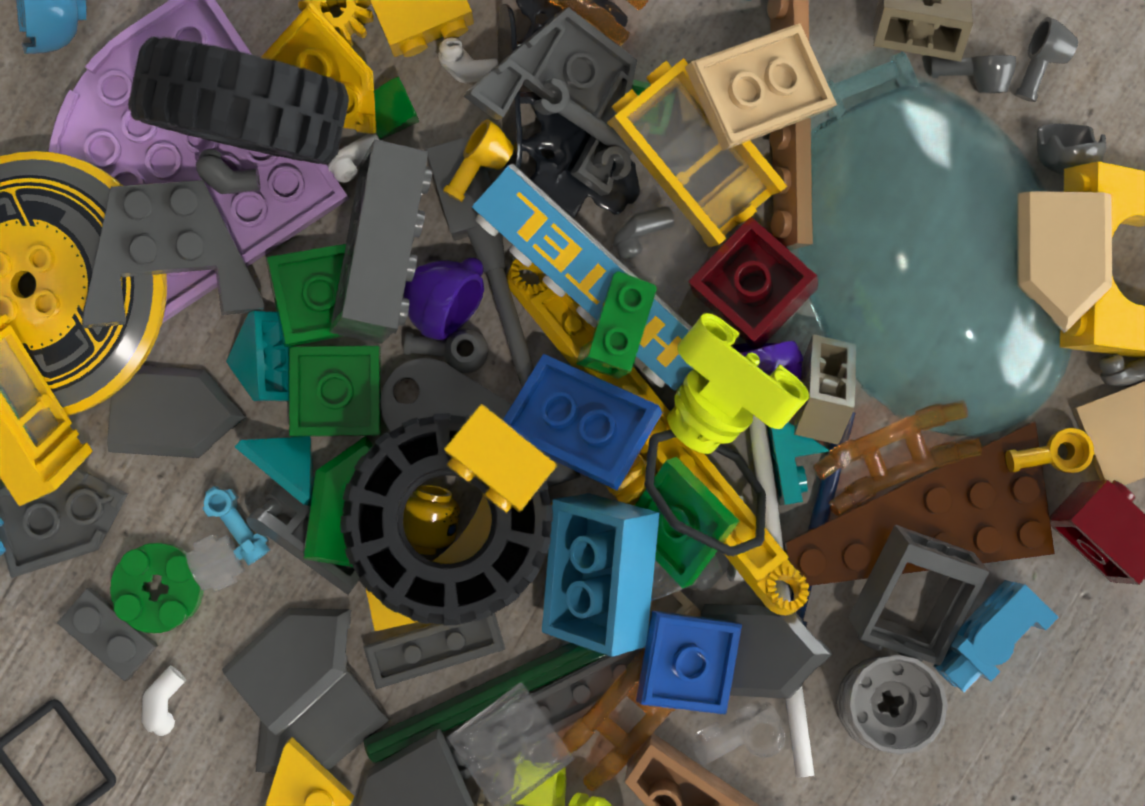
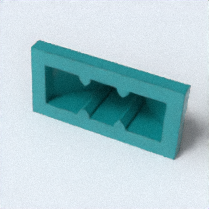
M251 311L245 319L226 363L253 401L289 402V347L293 346L284 347L277 312Z
M311 437L240 440L235 445L238 451L299 502L310 506L314 482Z

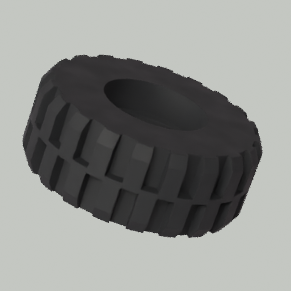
M150 37L139 49L128 106L134 120L148 125L250 151L328 165L338 154L349 97L343 83L307 69L214 45L167 37Z
M438 413L431 417L414 418L403 422L402 426L390 433H384L375 441L376 444L365 455H362L356 463L355 471L349 484H346L342 498L344 504L343 513L340 516V527L346 546L344 550L350 565L353 566L360 578L359 581L368 592H371L388 609L409 617L411 620L425 624L452 626L476 620L479 621L510 605L533 582L540 571L550 546L553 509L550 503L549 488L546 480L520 512L512 506L506 513L486 497L492 516L489 536L482 548L464 561L452 564L433 562L421 556L411 546L403 525L406 503L414 490L429 479L438 476L461 477L446 465L452 457L445 452V448L470 419V415L464 417L450 415V413ZM475 476L470 481L483 494L489 489L488 486Z

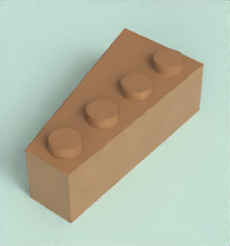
M653 732L650 733L626 768L625 783L645 806H760Z

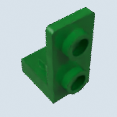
M619 271L615 272L612 275L592 340L581 347L576 364L616 379L630 373L655 298L656 285Z

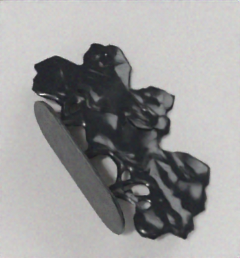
M516 0L522 14L526 15L532 22L525 37L517 41L513 10L508 4H503L498 21V63L503 61L561 10L568 7L616 44L621 39L628 22V17L614 2L609 0ZM540 13L546 14L547 19L541 24H536V16ZM519 89L504 118H502V131L514 146L512 156L506 163L505 168L513 163L520 170L522 151H527L537 162L535 173L530 177V180L573 219L579 213L587 197H591L597 206L612 212L614 215L623 212L628 204H633L639 198L640 187L636 164L632 161L629 174L622 179H614L612 190L608 195L600 196L570 174L591 135L559 113L543 115L535 109V114L542 124L541 132L526 140L522 139L520 104H531L533 106L536 100L542 98L534 92H520ZM540 149L553 150L555 156L553 158H545L542 156ZM615 160L613 161L612 172H611V178H612L613 172H614L615 169H616V162H615Z

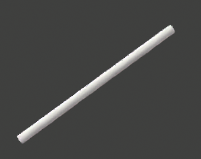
M753 415V422L749 429L756 478L766 493L765 528L784 550L768 429L766 424ZM775 581V593L779 594L777 597H782L783 601L788 600L790 602L789 584L784 581ZM801 686L791 698L786 699L796 777L814 776L803 688Z

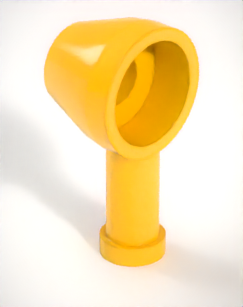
M484 120L472 133L463 152L464 160L449 185H445L443 189L444 193L459 202L464 200V194L481 166L500 170L509 161L514 151V146L502 129L491 120Z
M1066 428L1053 434L1046 446L1020 451L1015 449L1007 450L1006 464L1011 473L1018 472L1022 468L1049 463L1061 472L1077 473L1086 469L1092 462L1094 446L1090 437L1082 430ZM1060 444H1064L1068 450L1065 459L1058 455Z

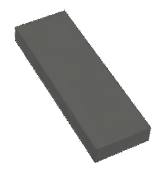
M495 613L485 619L462 623L461 625L444 626L432 624L363 646L376 689L506 649Z

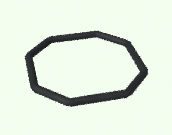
M671 429L653 434L649 439L644 485L669 525L674 530L727 556H735L761 546L765 538L766 493L743 458L737 452L721 444L715 450V452L735 462L757 494L755 538L730 547L677 520L654 486L658 442L676 436Z

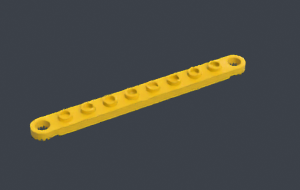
M515 259L506 274L510 291L569 364L660 406L662 415L641 449V453L647 459L650 437L653 434L670 429L667 420L670 411L634 367H632L630 373L616 379L577 365L576 362L580 349L592 340L595 327L591 326L578 314L576 309L579 304L567 293L563 297L558 296L543 282L542 279L546 274L534 263L527 267L518 259ZM530 270L538 276L540 283L537 286L536 284L531 286L529 283L525 285L526 282H522V277H519V271ZM677 437L658 442L655 467L657 472L666 460L677 457L740 521L724 544L733 547L754 539L756 535V516L708 457L687 447ZM766 528L764 542L761 546L735 556L725 555L760 600L773 613L783 616L791 615L807 602L810 592L808 591L809 584L805 583V576H801L800 571L796 570L789 562L788 555ZM775 581H784L790 585L794 593L793 601H783L782 597H777L779 594L775 593Z

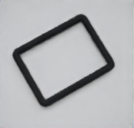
M56 699L50 700L0 738V763L32 806H44L2 748L52 709H55L107 780L75 805L89 806L115 786L116 776L63 704Z

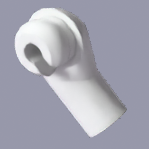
M450 37L440 43L438 58L441 66L461 83L478 82L498 65L497 58L474 60L462 48V42L459 39Z
M368 133L338 150L336 157L328 164V169L334 174L336 180L348 182L356 176L358 170L356 166L360 165L374 139L379 140L376 133Z
M171 665L144 692L142 698L141 722L148 732H154L157 736L167 735L173 729L175 720L172 714L168 713V699L186 682L182 673Z

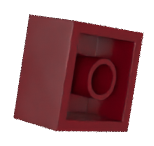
M750 217L698 270L688 283L693 295L715 315L738 331V336L755 350L762 348L818 289V276L756 220Z
M1109 480L1081 482L1049 516L1051 527L1110 582L1140 585L1145 580V513L1133 503L1135 500L1134 494L1116 480H1113L1112 483Z

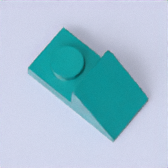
M790 422L782 429H774L767 425L779 505L803 502L801 493L808 492L807 478L803 465L796 466L795 458L829 452V450L814 439L794 435L795 426Z

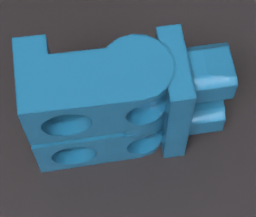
M1004 580L961 625L941 665L934 664L933 668L952 686L958 687L963 692L979 677L991 682L1001 672L995 666L1001 665L1010 659L1014 651V644L1031 627L1046 631L1059 617L1028 586Z

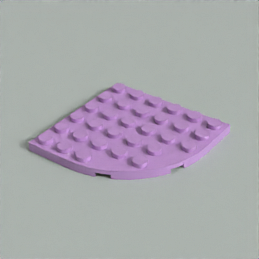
M169 0L110 40L85 66L87 70L78 81L74 90H69L57 115L50 139L49 152L68 155L88 162L107 172L123 186L202 180L196 171V162L199 154L205 149L219 151L223 162L233 171L257 168L260 176V191L220 194L204 181L246 267L349 200V197L332 172L329 171L327 165L298 161L220 144L148 125L132 118L128 101L139 49L148 38L167 37L188 40L251 54L216 0ZM215 270L168 273L166 307L162 323L217 287Z

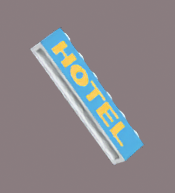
M513 163L507 166L472 206L479 213L475 220L482 228L493 236L500 232L512 243L509 251L525 266L529 267L534 263L546 274L542 279L543 282L558 296L563 297L567 293L579 304L576 309L578 314L595 328L612 275L619 271L638 278ZM655 294L636 356L646 365L642 370L650 380L661 388L667 384L676 391L684 382L689 372L694 370L682 359L677 349L678 344L692 326Z

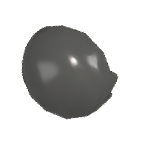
M1046 124L1038 127V158L1046 168L1059 175H1064L1065 168L1098 161L1102 162L1105 156L1106 136L1101 134L1100 140L1097 142L1094 137L1093 128L1090 126Z

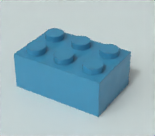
M591 493L553 499V522L548 551L542 633L610 657L646 647L659 512Z

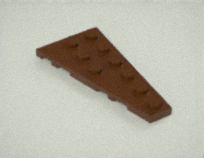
M1036 421L1029 422L1013 432L994 439L972 452L953 459L894 488L882 496L865 502L839 517L784 542V552L788 555L789 562L796 570L800 571L801 576H805V583H808L809 586L867 579L895 525L974 552L982 563L1055 554L1042 465L1022 468L1018 472L1011 473L1006 464L1007 450L1015 449L1020 451L1039 447ZM907 562L901 574L929 571V569Z

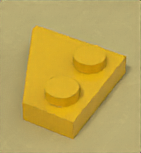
M291 737L283 748L265 806H349L355 796Z

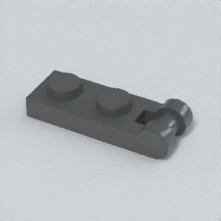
M274 486L265 496L266 503L264 506L254 509L247 518L250 528L259 535L268 536L349 595L360 579L354 568L303 559L310 506L303 505L283 487ZM280 513L292 518L287 525L277 519Z

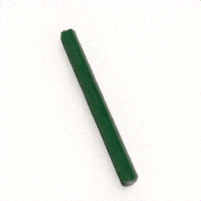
M568 643L366 738L363 741L366 754L372 763H378L437 729H441L442 732L451 729L606 655L573 643Z

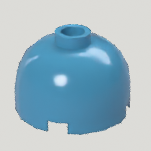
M16 0L19 31H26V37H30L31 42L22 43L24 53L39 54L53 52L68 45L77 33L78 21L86 20L85 0Z

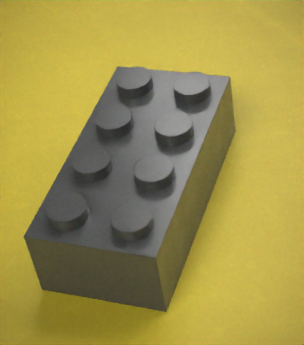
M374 139L362 159L330 333L382 344L392 333L396 334L399 325H405L409 310V299L403 298L406 281L411 282L413 280L417 264V255L410 254L414 237L419 238L425 218V211L418 210L422 194H427L429 191L433 172L431 167H426L428 151Z

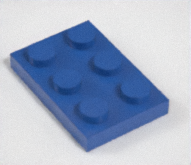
M543 354L502 421L549 459L614 490H618L662 415V410L659 405Z

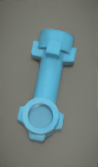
M213 486L205 492L206 496L202 509L208 517L215 516L221 518L239 544L233 551L239 560L244 559L249 566L270 551L266 544L269 541L267 537L258 533L254 535L237 511V499L239 496L234 489L225 490Z

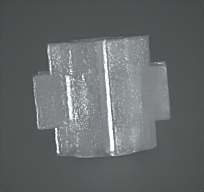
M212 534L193 543L195 550L186 554L187 563L193 578L202 590L212 587L214 591H220L237 583L238 579L236 576L245 572L243 560H239L233 552L237 546L229 535L219 538L217 534Z

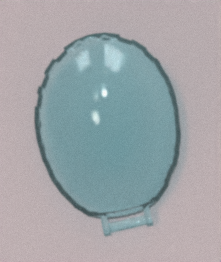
M904 52L892 55L890 62L835 84L832 80L827 81L837 105L828 110L830 118L813 128L811 132L813 244L798 248L799 259L818 276V289L809 297V301L824 336L856 344V379L862 385L861 388L870 397L873 396L890 409L893 415L922 430H931L949 435V437H978L996 433L1018 424L1031 416L1053 394L1066 372L1073 350L1060 348V328L1033 299H1030L1017 286V194L1030 191H1047L1018 146L988 115L957 94L929 82H918L911 63ZM897 78L900 88L880 94L845 109L842 99Z

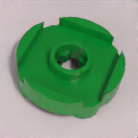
M167 543L145 544L126 552L116 566L110 584L111 600L114 604L116 616L120 620L127 622L132 628L146 633L168 632L184 624L198 610L204 592L203 576L194 561L189 557L190 555L183 549ZM155 575L162 576L161 583L168 585V593L160 594L158 601L151 599V592L146 591L147 582H153Z

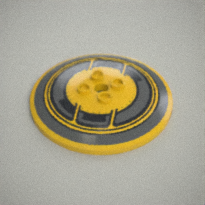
M40 151L0 156V316L6 313L9 318L5 322L6 326L10 325L65 413L67 416L86 411L110 398L126 385L141 368L155 344L163 322L167 297V274L122 277L121 285L126 315L125 325L83 329L82 318L110 189L112 186L123 185L104 170L68 155ZM29 272L36 280V289L31 296L25 298L19 291L18 283L21 276ZM9 402L10 406L12 407L13 411L15 412L16 416H17L18 419H19L20 417L18 416V414H17L16 411L14 410L13 406H12L11 403Z

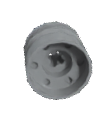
M901 655L865 659L851 668L840 683L836 702L840 722L851 738L866 748L899 755L919 751L934 741L944 726L948 706L944 686L935 672L918 659ZM882 693L885 696H893L895 699V703L889 707L891 714L887 711L878 710L877 704L883 702Z

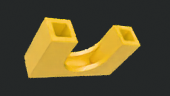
M1099 161L1064 169V192H1105L1112 194V237L1120 224L1136 227L1145 226V171ZM1112 276V287L1065 333L1060 329V348L1118 354L1129 357H1145V306L1132 303L1124 297Z

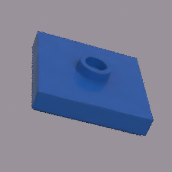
M652 610L636 701L641 705L726 715L742 624L735 621Z

